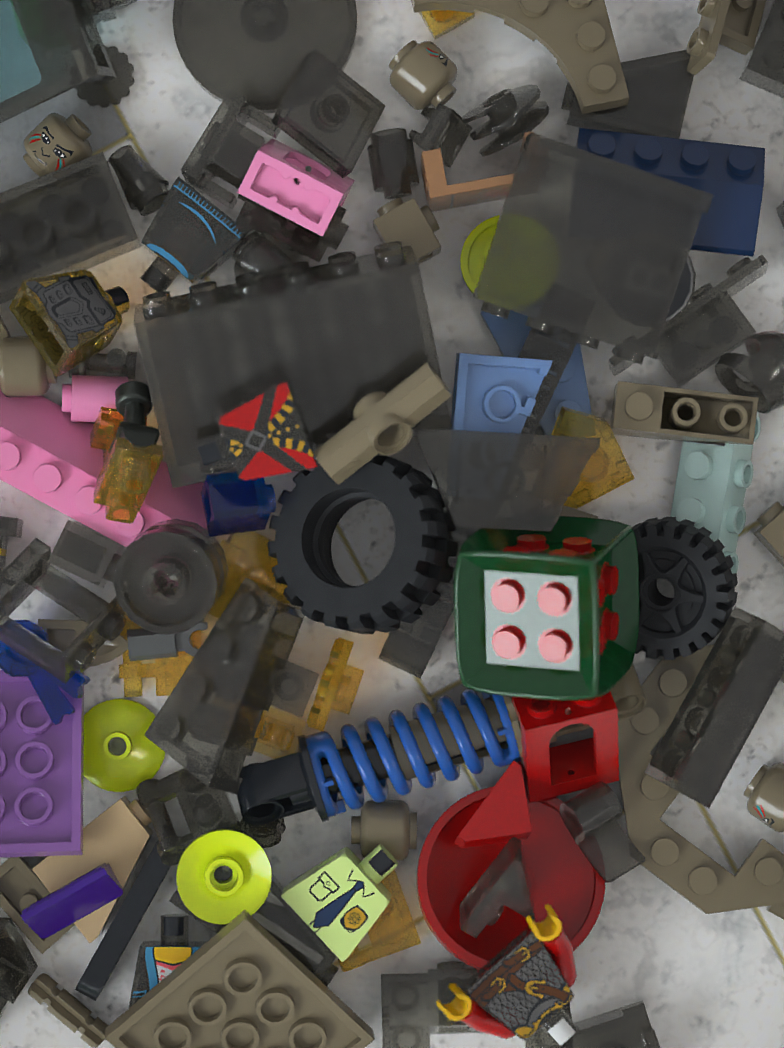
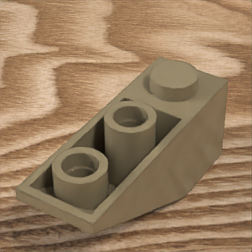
M618 381L614 390L609 434L662 440L753 445L759 398Z

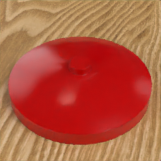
M493 787L478 790L458 800L439 817L428 833L420 852L416 872V887L420 908L427 925L436 939L447 951L467 965L478 970L494 971L492 968L496 967L487 966V963L491 964L490 961H493V958L496 959L495 956L497 955L498 957L499 953L502 955L501 951L504 952V948L507 951L506 947H509V944L512 947L511 942H514L515 939L516 943H518L517 937L520 938V934L521 939H525L522 935L523 932L525 933V930H527L526 934H532L527 929L530 926L526 918L530 915L536 923L544 921L548 916L545 905H550L561 921L563 931L573 946V951L582 944L594 927L602 908L605 893V868L601 850L585 821L574 809L557 797L529 803L527 799L532 833L527 839L461 848L454 843L457 836ZM544 946L545 951H546V952L548 953V955L550 956V961H553V962H551V963H554V964H555V962H554V960L552 959L551 955L549 954V952L547 951L546 947Z

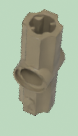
M426 362L388 393L374 392L363 397L356 404L353 411L354 420L317 448L313 454L328 475L339 485L377 454L388 456L402 450L412 438V427L449 399L452 393L436 371Z

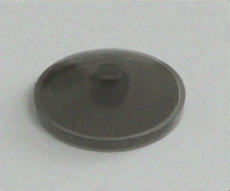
M174 0L173 32L185 67L193 79L212 97L228 106L247 112H284L303 106L319 97L333 85L343 72L351 57L356 40V1Z

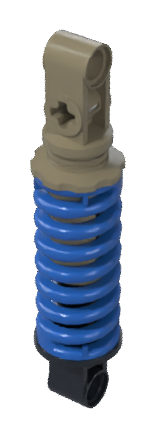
M632 663L625 676L610 690L618 708V720L637 715L645 708L647 703L634 664ZM468 688L461 693V705L457 707L453 700L446 695L441 696L437 700V712L433 714L425 703H417L412 710L413 720L407 721L405 715L400 710H393L388 717L390 734L387 735L381 722L376 717H369L364 724L366 741H361L356 728L352 724L343 725L340 731L342 748L337 749L332 736L326 731L305 736V734L298 736L297 753L263 763L249 764L235 772L233 782L242 819L248 825L261 826L270 824L277 819L315 808L322 822L329 821L330 817L346 812L344 800L350 809H360L364 803V785L371 798L375 802L381 803L388 796V778H390L396 792L399 795L405 796L411 792L412 779L416 777L421 786L428 789L435 785L436 772L440 770L448 781L458 780L460 764L466 763L467 768L473 774L482 773L484 770V757L490 756L494 765L498 767L510 765L513 760L523 763L521 724L513 705L512 697L481 692L483 699L480 700L478 694L473 689ZM579 723L563 727L553 735L550 743L557 741L559 736L583 731L590 726ZM341 792L344 800L339 799L338 793Z

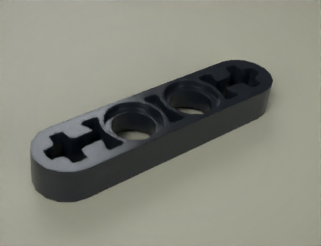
M166 830L162 832L77 984L76 991L94 1001L97 1000L185 842L184 840Z

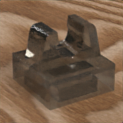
M438 104L436 109L426 107L422 110L421 115L429 122L422 133L411 130L409 138L424 151L440 148L443 165L451 168L472 127L458 113L447 106Z

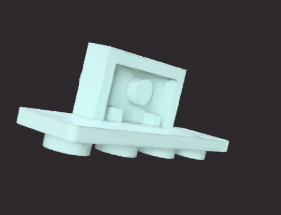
M758 408L754 442L758 439L761 430V421L758 415ZM683 441L670 517H676V521L684 519L695 522V528L700 529L704 527L712 532L709 537L714 542L719 539L725 546L722 552L725 557L731 556L734 563L731 568L732 574L737 573L738 556L736 554L738 535L743 531L746 522V512L743 504L746 488L750 486L753 478V464L751 462L753 445L725 443V446Z

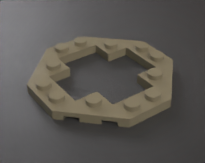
M784 635L706 645L692 655L684 658L681 655L674 660H664L663 656L641 685L647 701L645 708L633 717L618 720L619 785L627 827L630 857L705 914L784 904V854L766 840L760 839L733 875L666 825L660 818L687 781L651 755L650 752L703 681L740 708L745 705L768 672L784 683Z

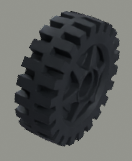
M656 517L632 527L637 542L639 563V631L635 654L644 651L646 652V658L657 659L660 656H664V660H674L681 655L683 658L692 655L697 650L705 647L722 631L733 613L732 608L737 601L738 592H735V587L738 581L737 573L732 574L731 571L734 565L731 556L725 557L722 552L725 546L718 539L714 542L709 537L712 532L704 527L700 529L695 528V522L687 519L676 521V517H664L662 519ZM657 579H665L672 584L674 588L673 598L666 597L659 592Z

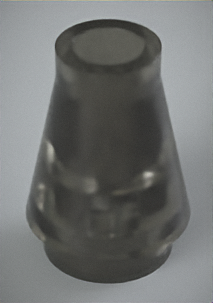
M131 145L119 148L110 156L108 161L116 173L130 209L137 210L141 216H147L162 208L171 198V193L167 189L169 182L141 158Z

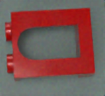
M611 691L600 697L583 700H545L512 697V702L521 724L523 763L521 761L517 763L522 767L525 791L529 803L619 781L618 708ZM581 723L593 728L592 738L549 748L550 739L563 727Z

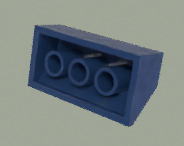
M579 128L573 159L567 237L604 241L608 239L629 241L643 235L661 236L677 244L680 249L753 257L764 188L765 148Z

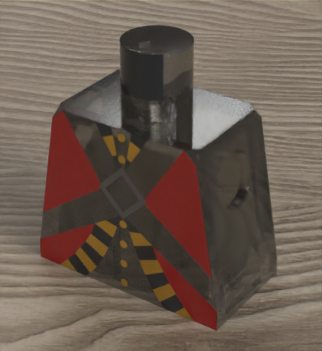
M285 372L269 378L219 406L216 409V416L221 432L196 440V445L205 468L232 459L239 480L245 481L317 467L313 454L314 451Z

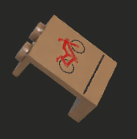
M534 131L524 133L520 147L524 172L447 185L441 149L423 151L420 168L427 206L431 212L537 193L542 179H546V171H549L545 144H536Z

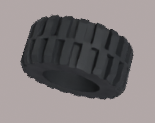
M377 454L339 485L328 475L316 459L317 467H315L314 471L301 469L293 477V482L296 486L292 491L283 490L277 501L283 505L279 516H271L269 528L276 530L275 541L268 542V556L277 558L278 565L273 566L271 569L276 583L288 586L284 589L283 595L291 605L301 607V614L312 621L324 623L328 627L359 634H374L375 631L388 633L398 630L401 621L413 623L422 617V611L419 608L422 604L433 606L441 597L436 588L440 581L449 583L453 570L446 568L448 556H457L458 542L449 540V532L456 529L454 515L443 510L448 504L447 499L441 490L432 487L433 480L425 473L412 468L410 464L387 455ZM375 499L384 503L392 516L395 527L394 549L387 565L374 579L360 586H351L343 582L334 567L331 555L333 533L339 520L350 508L362 501Z

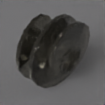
M525 85L514 89L502 90L468 111L461 118L462 123L467 124L484 116L489 117L488 121L470 133L472 140H478L497 132L498 136L480 149L479 153L483 157L523 139L524 133L532 132L548 115L550 107L546 101H537L541 94L537 85Z

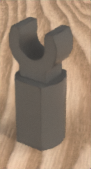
M203 620L192 621L182 630H176L175 625L127 629L130 661L178 657V651H185L194 657H204L211 652L210 646H195L190 638L194 631L208 629V622Z

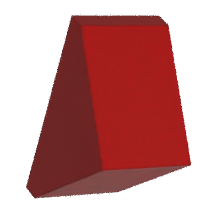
M513 760L457 836L455 844L461 848L522 840L530 836L532 828L520 764Z

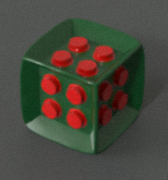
M517 515L491 520L465 540L459 551L454 579L456 660L463 686L488 694L545 700H583L600 697L608 693L631 668L638 640L639 563L637 542L633 528L627 524L607 519L558 515Z

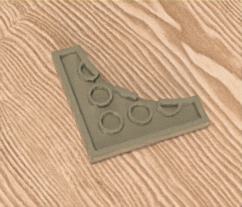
M411 0L414 13L431 10H452L473 14L474 10L482 11L505 19L504 24L521 32L532 41L537 39L557 59L556 64L569 81L577 97L582 114L628 105L630 97L604 0Z

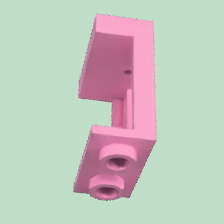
M272 138L258 149L237 193L323 237L330 222L335 221L355 180ZM306 166L312 168L311 172L306 171Z

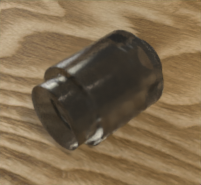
M393 128L370 134L371 145L367 147L374 192H384L385 199H397L412 195L411 188L419 185L420 182L413 140L407 138L406 129Z

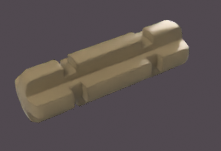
M45 973L39 975L29 987L28 994L39 1004H42V1002L48 1005L46 1009L74 1033L78 1030L83 1034L80 1037L92 1048H97L105 1040V1028L108 1025L99 1017L96 1019L91 1017L92 1011L63 988L60 991L56 987L58 983Z

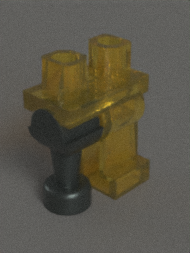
M138 381L123 383L116 389V409L101 407L90 434V447L103 450V466L98 475L97 485L94 490V503L106 505V518L108 520L129 524L134 522L138 511H140L163 458V446L156 445L160 433L158 429L147 426V415L153 408V391L147 384Z

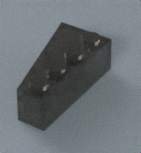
M245 577L144 736L207 787L237 795L243 778L239 777L246 756H252L258 738L254 737L262 713L264 710L269 711L275 696V694L271 693L278 671L285 669L304 619V615L301 614V608L291 605L286 597L274 588Z

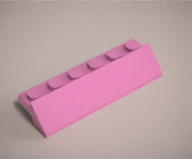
M0 390V480L183 577L204 536H207L228 496L152 455L150 459H147L145 466L141 470L128 471L122 469L114 461L113 452H109L115 435L91 422H71V412H62L61 406L43 396L6 397Z

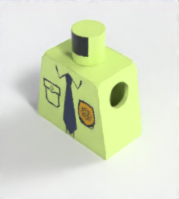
M381 844L362 861L346 846L287 884L283 889L281 897L343 962L349 957L390 903L391 893L381 881L399 864Z

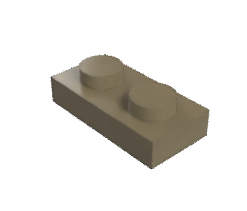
M10 857L0 866V907L43 954L75 924L73 923L50 937L43 939L23 921L20 916L22 914L21 911L51 893L23 857Z

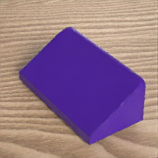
M104 863L21 911L22 914L20 916L39 937L44 939L122 896L124 891L109 863L107 865Z

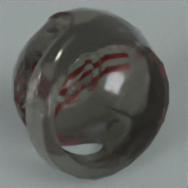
M763 331L750 336L745 342L749 356L739 353H726L720 357L715 365V373L722 385L732 395L759 398L757 412L763 414L770 413L784 406V333L777 331ZM734 371L743 375L750 382L743 381L734 373Z

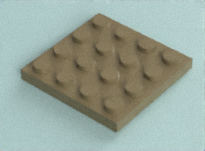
M246 910L241 912L105 1028V1039L115 1048H365L375 1040L373 1029Z

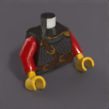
M550 905L544 906L548 916L542 922L536 923L530 915L527 916L526 921L529 926L462 984L464 992L457 984L452 983L448 986L455 994L454 1000L448 1004H442L437 1000L436 1005L450 1020H460L476 1031L503 1039L512 1038L517 1035L523 1041L527 1040L541 1028L556 1047L562 1045L573 1036L578 1027L562 1010L575 997L570 988L577 978L573 946L562 929L561 921Z

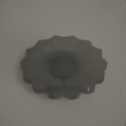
M99 44L95 49L87 48L84 55H79L76 58V66L71 69V74L74 77L72 86L77 90V95L81 100H87L90 106L99 105L105 109L110 104L119 105L122 98L129 96L130 87L134 85L135 79L132 76L134 67L128 63L127 54L119 53L118 48L115 46L107 48L104 44Z

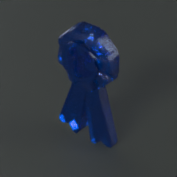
M12 620L5 623L0 629V668L12 677L28 676L52 722L60 724L65 714L75 713V708L59 687L73 698H82V686L88 684L90 678L50 658L49 636L33 621Z

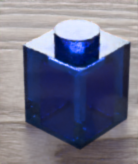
M243 471L206 475L201 498L209 537L265 530L271 512L276 511V498L272 484H265L264 477L243 480L239 478Z

